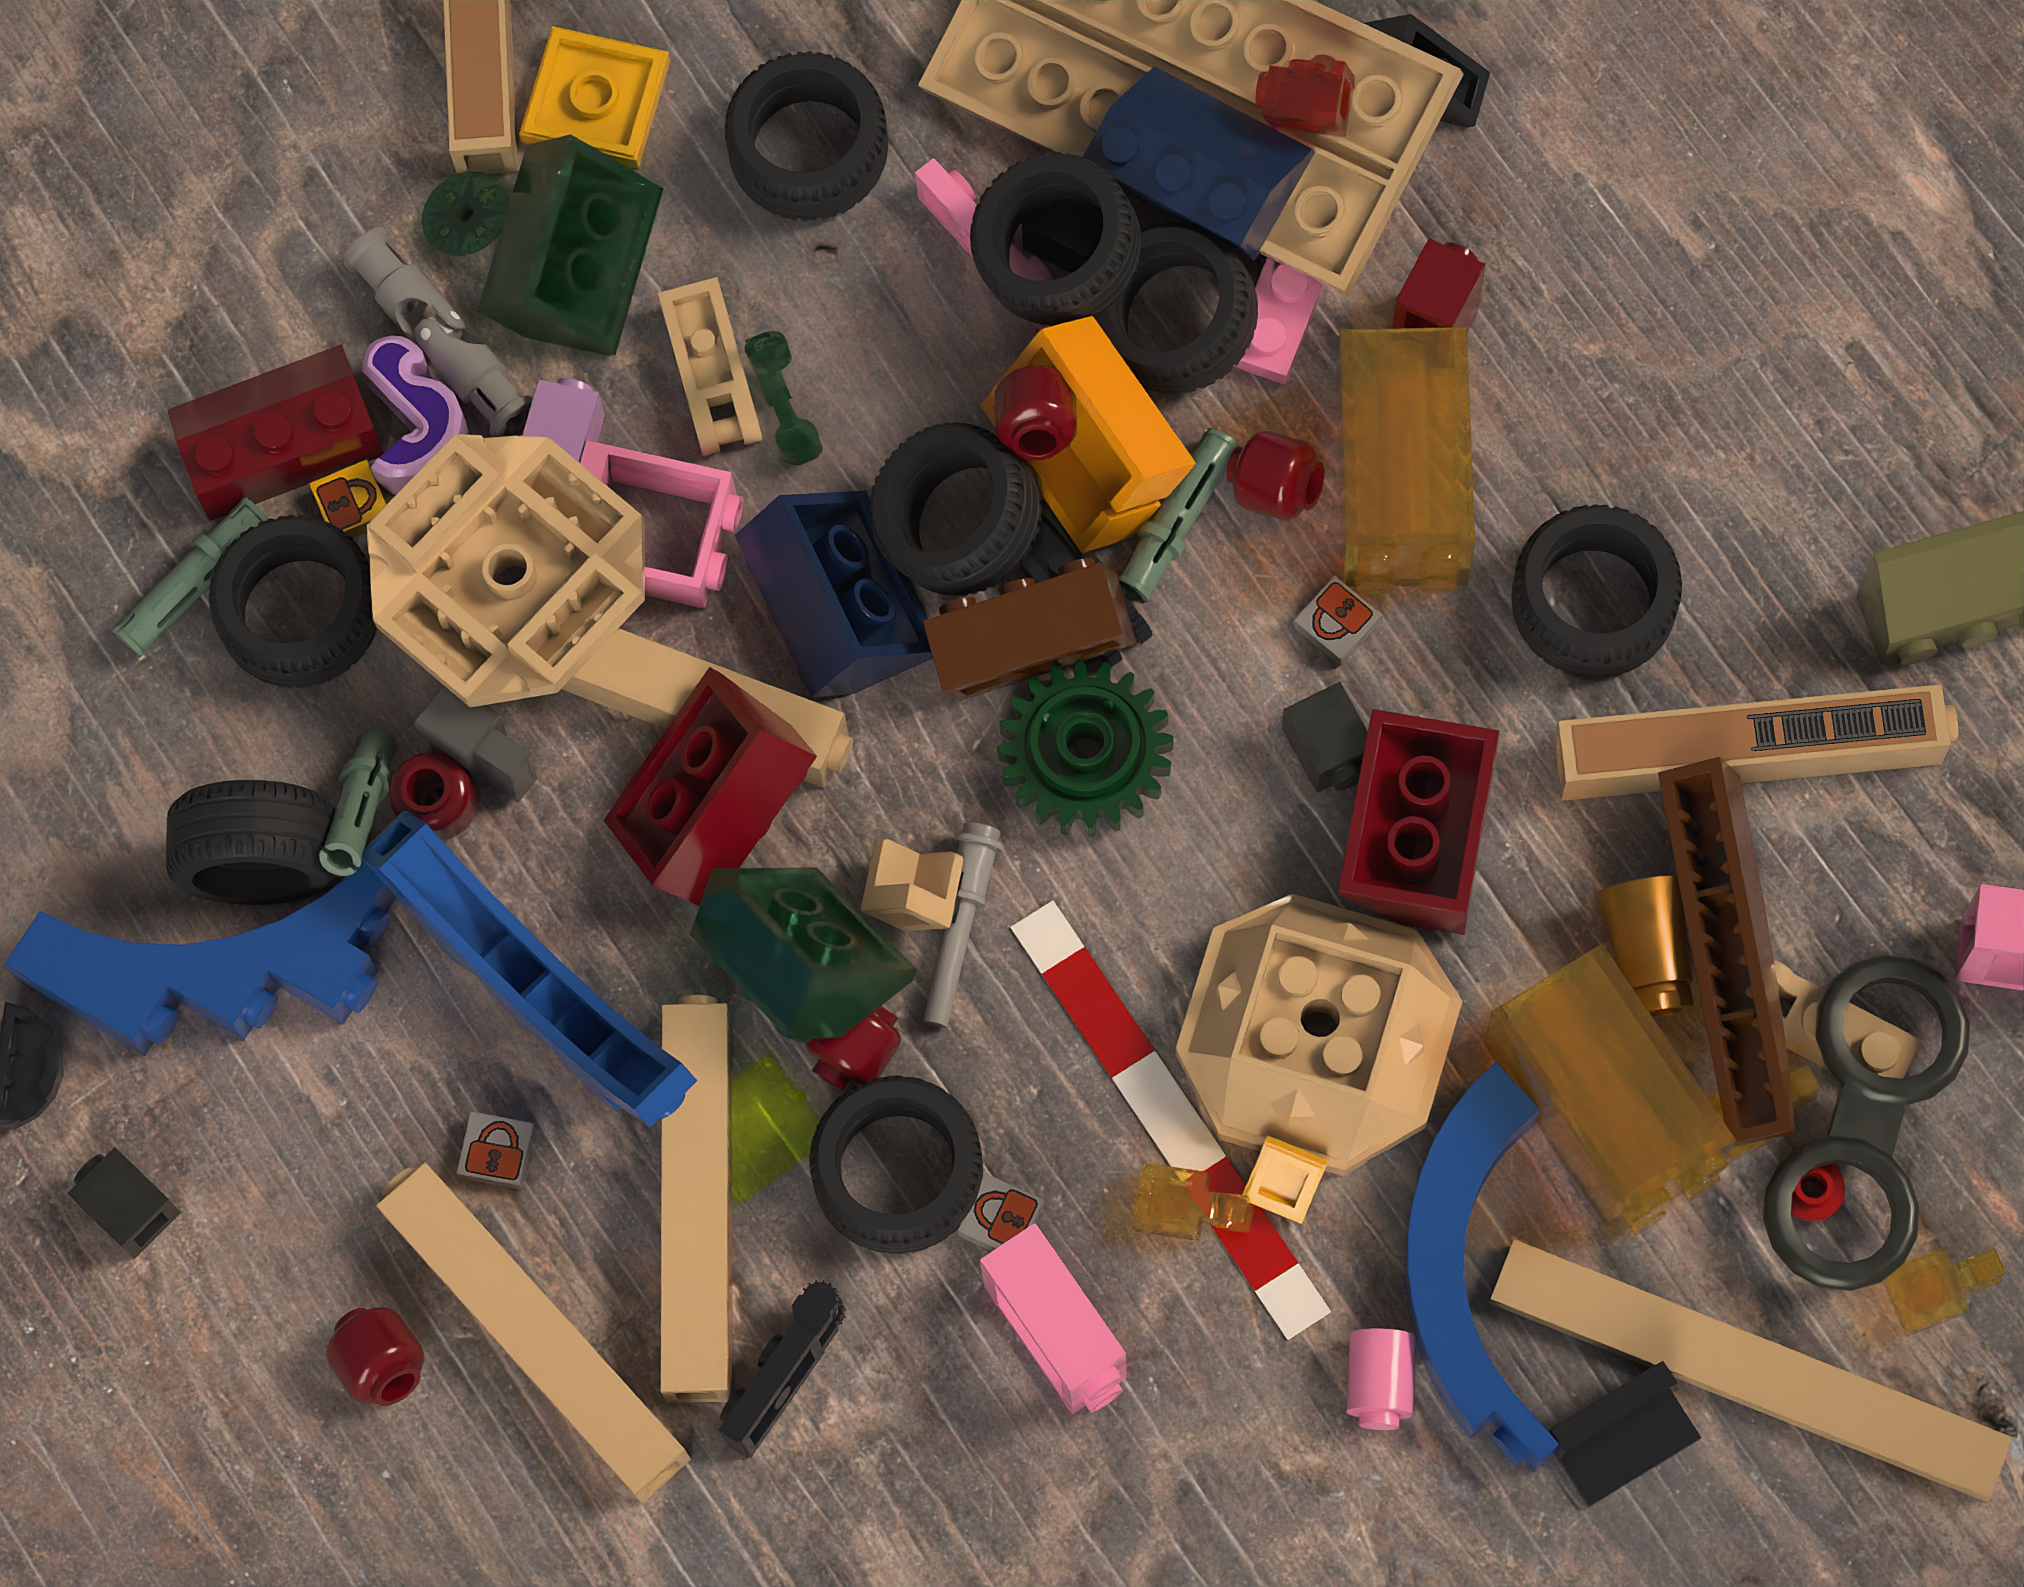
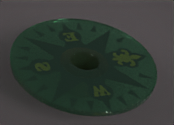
M464 172L446 179L434 189L423 209L422 227L427 240L438 251L452 256L470 255L484 249L498 237L506 224L509 213L507 194L495 178L481 172Z

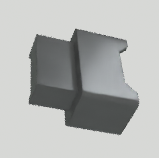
M443 685L415 722L416 729L428 739L431 749H428L426 752L432 751L447 754L458 761L476 783L477 790L487 781L519 803L537 780V776L531 772L527 761L531 755L530 752L507 737L501 715L487 705L470 708Z

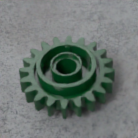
M1077 660L1072 679H1066L1063 672L1056 665L1051 666V686L1044 687L1039 681L1030 678L1027 683L1032 701L1028 702L1018 697H1012L1010 700V710L1019 720L1008 719L1000 721V735L1007 740L1013 741L997 746L998 761L1008 764L1014 763L1002 772L1003 783L1005 786L1023 784L1015 795L1016 805L1019 808L1038 801L1035 813L1036 823L1041 825L1052 814H1059L1061 834L1066 835L1070 831L1074 820L1081 819L1083 820L1084 829L1088 837H1093L1097 827V819L1101 817L1107 820L1109 826L1115 832L1119 831L1121 825L1120 810L1126 809L1131 815L1139 819L1143 817L1144 807L1139 795L1159 799L1161 796V786L1152 776L1165 777L1171 774V761L1158 754H1165L1173 750V735L1156 733L1168 724V713L1166 710L1148 712L1155 702V692L1152 688L1141 691L1137 695H1132L1135 685L1134 673L1129 672L1125 674L1118 683L1111 682L1110 663L1104 662L1094 678L1087 675V669L1083 660ZM1080 738H1092L1103 747L1096 756L1088 759L1078 758L1068 750L1069 746Z

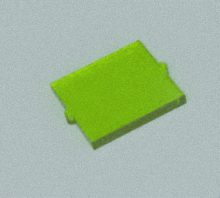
M769 1055L732 1080V1197L738 1205L744 1203L810 1155L812 1138L819 1123L805 1104L806 1093L803 1090H795Z

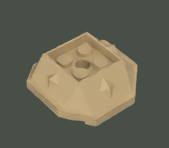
M454 434L367 525L372 613L377 629L470 708L558 693L645 601V530L642 515L549 437L504 436L483 438L482 435ZM509 567H522L526 569L523 578L515 584L501 585L496 582L499 574Z
M1290 894L1213 928L1179 1035L1175 1054L1205 1109L1206 1115L1219 1140L1260 1151L1266 1136L1269 1135L1327 1159L1324 1171L1345 1176L1366 1164L1368 1160L1395 1147L1426 1128L1463 1001L1417 929L1297 894ZM1322 1012L1334 1019L1337 1029L1328 1036L1316 1037L1306 1032L1301 1022L1311 1013Z

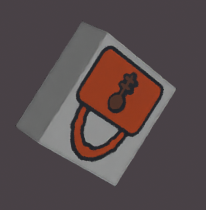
M1334 576L1293 620V628L1341 667L1382 623L1383 615L1338 577Z
M470 1111L456 1172L458 1178L522 1190L536 1132L534 1123Z
M985 1173L977 1199L966 1218L962 1221L957 1231L958 1236L993 1251L1033 1223H1036L1045 1206V1201Z

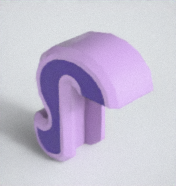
M391 335L379 338L369 345L364 354L362 372L369 379V389L411 431L410 434L404 435L371 466L378 486L397 495L454 434L469 435V430L454 392L442 382L430 379L431 374L423 351L411 340L402 336Z

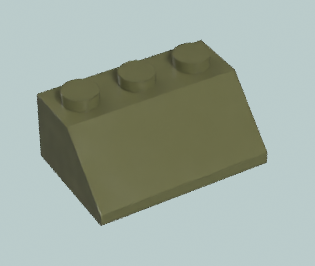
M2024 511L1873 553L1856 596L1881 664L1900 659L1902 665L1916 664L1936 655L1938 652L1937 648L1958 642L1961 643L1963 648L1980 646L1995 639L1998 636V631L2021 625L2024 631Z

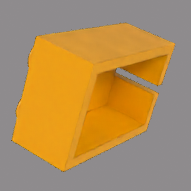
M1093 316L1040 329L1002 378L1013 370L1025 366L1043 365L1057 369L1076 396L1077 434L1070 446L1052 458L1036 461L1023 459L1032 469L1042 497L1081 553L1133 538L1142 524L1161 505L1158 500L1168 497L1196 465V462ZM1000 381L980 404V407L995 428V390Z

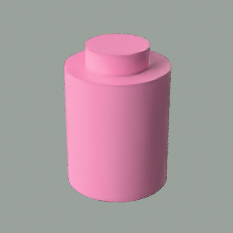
M1378 1328L1359 1329L1350 1332L1346 1412L1349 1415L1359 1417V1426L1361 1428L1396 1430L1399 1429V1419L1413 1416L1416 1336L1414 1334L1401 1330Z

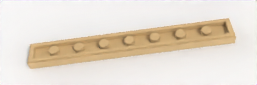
M1515 1239L1512 1242L1489 1304L1649 1368L1664 1361L1674 1378L1985 1502H1988L1992 1497L2013 1439L2011 1436Z

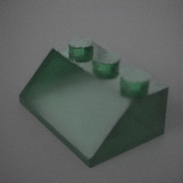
M571 134L526 145L477 312L524 338L606 356L616 355L664 188Z
M817 867L713 868L690 935L710 955L711 961L727 973L742 989L743 995L755 1003L773 1022L776 1030L782 1036L797 1042H808L812 1038L842 1037L914 981L918 970Z

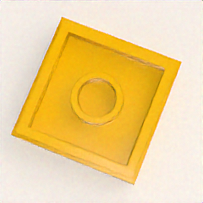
M552 26L519 132L521 143L639 169L670 65L669 52Z

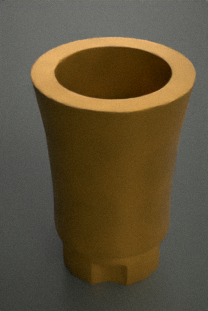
M1657 876L1627 881L1606 887L1594 893V898L1607 928L1616 959L1622 992L1629 999L1632 1019L1647 1020L1689 1011V1008L1694 1007L1693 995L1689 985L1693 982V976L1688 956L1684 911L1678 876Z

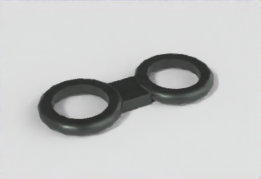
M1883 954L1854 962L1830 981L1817 1006L1815 1038L1824 1065L1841 1085L1826 1137L1801 1144L1778 1163L1765 1188L1763 1222L1772 1249L1791 1272L1820 1288L1853 1291L1881 1283L1905 1263L1918 1236L1919 1204L1910 1177L1892 1156L1906 1106L1932 1099L1956 1079L1968 1056L1970 1022L1961 996L1941 972L1915 958ZM1883 982L1902 984L1922 994L1936 1010L1942 1027L1941 1049L1934 1063L1922 1073L1902 1079L1883 1077L1863 1067L1849 1051L1843 1034L1844 1011L1851 998L1865 987ZM1830 1164L1853 1166L1872 1176L1885 1192L1891 1209L1890 1232L1882 1248L1869 1258L1846 1263L1829 1261L1806 1246L1796 1233L1791 1218L1792 1194L1798 1182L1811 1170Z

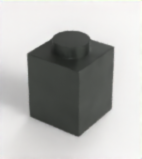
M1341 682L1284 708L1282 730L1315 791L1319 793L1331 786L1336 791H1341L1356 785L1359 781L1368 731Z
M115 1147L106 1156L98 1154L85 1163L74 1178L76 1185L67 1193L133 1259L180 1214L173 1203Z

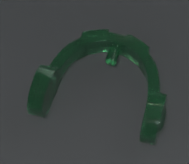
M768 331L746 339L744 349L749 365L755 372L769 407H773L780 424L775 438L784 462L790 465H802L818 458L823 450L818 431L810 421L799 419L796 416L789 402V399H792L781 373V370L787 367L792 360V354L785 336L777 331Z

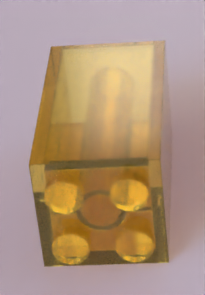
M1467 327L1340 330L1336 366V411L1342 582L1348 587H1356V591L1369 595L1388 593L1398 586H1419V589L1423 592L1439 594L1451 592L1457 588V585H1468L1475 546Z
M1603 944L1598 945L1491 1011L1483 1045L1493 1060L1497 1061L1540 1109L1536 1124L1612 1237L1627 1228H1630L1634 1235L1644 1232L1667 1215L1664 1208L1673 1199L1684 1193L1688 1201H1692L1708 1192L1722 1180L1718 1174L1728 1167L1729 1164L1726 1159L1736 1139Z

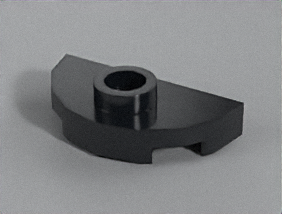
M8 1002L4 1004L0 1030V1131L17 1129L38 1118L56 1098L64 1075L63 1051L50 1026L36 1016L29 1008Z

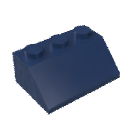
M1154 66L1110 106L1082 157L1095 162L1109 172L1127 194L1182 223L1196 225L1213 233L1228 244L1231 249L1255 260L1315 151Z
M866 490L779 495L734 535L746 559L747 566L768 605L773 621L779 629L796 664L798 674L805 683L811 698L854 694L933 659L923 621L928 618L909 578L886 560L872 535L871 523L869 521V515L871 514L869 512L870 498Z

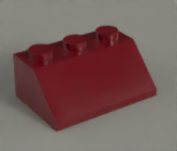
M342 344L168 409L176 443L195 494L209 521L228 515L244 496L254 504H258L308 485L311 482L366 459L368 462L377 459L384 454Z
M709 667L603 821L652 886L710 911L722 892L733 882L736 872L759 839L768 832L773 819L794 789L803 782L808 769L817 758V755L791 724L722 673Z
M1372 709L1339 883V896L1400 924L1465 935L1500 730Z

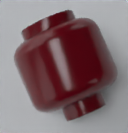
M1043 365L1025 366L1013 370L1001 379L995 390V422L998 439L1001 444L1006 446L1015 455L1032 461L1052 458L1070 446L1077 434L1076 396L1057 369Z
M1270 431L1258 432L1246 442L1244 447H1236L1227 465V480L1233 483V491L1237 503L1246 510L1281 520H1291L1298 517L1303 510H1311L1320 497L1325 479L1324 465L1318 461L1316 451L1309 443Z
M432 751L415 754L403 762L393 775L389 789L391 808L396 816L400 815L404 810L425 822L441 840L454 838L465 831L475 818L479 804L477 785L463 766L447 754Z
M857 991L853 993L850 999L845 996L833 997L805 1039L807 1051L818 1060L811 1071L843 1092L850 1082L862 1084L867 1080L880 1077L901 1043L900 1034L893 1027L898 1017Z
M385 1307L358 1308L345 1314L335 1325L334 1334L329 1340L326 1351L330 1368L350 1396L362 1404H379L380 1406L398 1403L414 1391L419 1384L420 1373L425 1360L421 1344L401 1316L390 1308Z

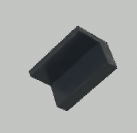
M1661 1361L1550 1429L1549 1433L1559 1443L1555 1456L1588 1508L1702 1438L1673 1394L1678 1382L1664 1361Z

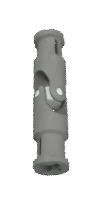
M373 228L358 237L348 247L343 256V265L348 271L352 273L358 272L376 292L374 296L375 302L408 339L416 344L423 351V354L431 360L434 368L463 403H472L490 424L489 433L492 437L513 436L524 429L533 400L532 396H523L504 375L506 371L505 365L484 342L467 330L462 317L449 304L417 265L408 264L391 245V235L385 228ZM427 305H430L437 314L422 320L423 312Z

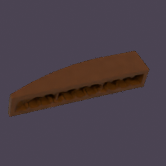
M1721 757L1658 772L1728 1145L1736 1147L1796 1133L1774 956L1740 776Z

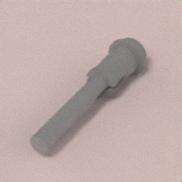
M964 823L962 833H955L953 840L955 844L959 845L957 854L963 856L964 861L950 928H946L944 931L923 1018V1023L938 1028H947L975 910L976 907L982 908L985 906V895L995 854H1002L1004 845L999 842L1001 832L984 824Z

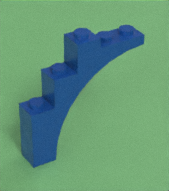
M404 810L364 848L362 854L364 863L452 960L476 975L524 1029L544 1041L593 1096L615 1111H618L620 1108L624 1109L649 1127L658 1119L668 1117L680 1107L685 1099V1093L698 1081L683 1063L631 1025L570 971L477 879L425 822Z
M363 862L360 867H357L354 874L346 876L327 894L280 921L234 937L183 945L132 943L78 929L39 911L4 965L18 982L143 1056L147 1054L153 1043L159 1045L169 1036L177 1022L178 1012L176 1008L180 1003L240 1039L245 1040L253 1027L261 1028L272 1015L278 1001V996L275 993L279 987L339 1023L344 1024L352 1011L359 1013L365 1008L376 990L377 979L374 977L378 970L369 954L362 950L366 944L370 947L374 946L384 934L391 918V914L387 911L396 897Z

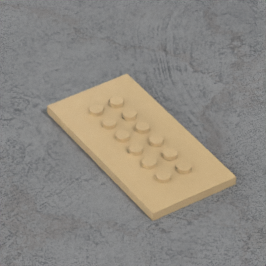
M961 0L918 86L924 92L1051 153L1060 152L1064 155L1069 153L1082 157L1110 106L1155 66L1315 151L1259 253L1349 296L1464 74L1456 66L1314 0Z

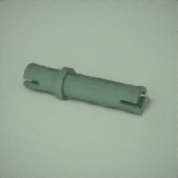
M1215 428L1204 430L1200 442L1191 455L1196 465L1171 494L1165 498L1152 521H1145L1137 532L1139 543L1119 576H1117L1119 583L1125 588V596L1141 604L1148 603L1153 590L1171 560H1179L1186 549L1185 537L1226 471L1232 452L1239 446L1228 434Z
M244 496L229 514L207 535L200 533L192 541L195 547L128 615L126 614L111 628L112 632L133 653L141 657L155 640L210 586L216 563L221 554L225 553L226 547L235 538L238 539L243 531L245 532L251 526L256 527L259 522L267 521L269 518L252 501Z
M372 726L362 730V736L358 735L353 757L344 764L339 777L341 795L332 817L324 847H322L319 854L322 866L328 872L338 876L352 875L356 872L357 867H360L362 854L373 824L378 803L386 798L390 789L391 775L389 767L397 750V740L391 732L381 727Z

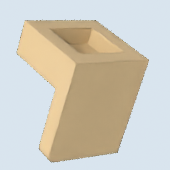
M889 839L876 840L860 911L903 931L950 928L964 861L963 856L953 851L919 854Z

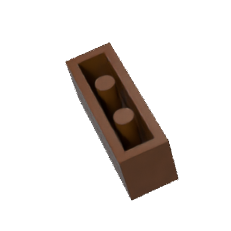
M1093 558L1079 559L1060 566L1057 569L1059 574L1057 577L1035 583L1034 578L1018 579L998 588L1000 596L976 603V599L973 597L962 598L939 607L940 615L924 620L923 624L943 693L957 701H962L1048 673L1051 666L1054 665L1060 669L1075 664L1077 660H1088L1136 644L1116 571L1103 562L1095 564Z

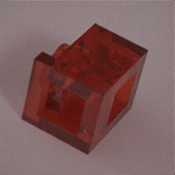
M1302 59L1290 60L1288 68L1269 66V71H1261L1258 77L1255 96L1257 109H1262L1261 115L1274 129L1346 137L1355 75L1345 61L1337 60L1332 61L1331 72H1325L1326 66L1321 63Z

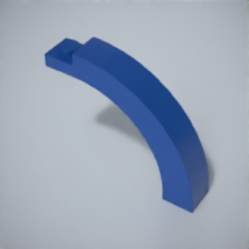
M1496 1061L1470 1086L1451 1110L1435 1137L1421 1169L1408 1221L1405 1244V1289L1409 1318L1413 1333L1416 1336L1418 1351L1431 1382L1450 1414L1470 1439L1491 1423L1496 1428L1491 1437L1500 1451L1514 1465L1518 1466L1522 1461H1525L1535 1472L1554 1456L1559 1443L1514 1394L1490 1360L1473 1322L1464 1278V1247L1467 1224L1478 1194L1491 1171L1505 1153L1527 1131L1535 1126L1540 1109Z

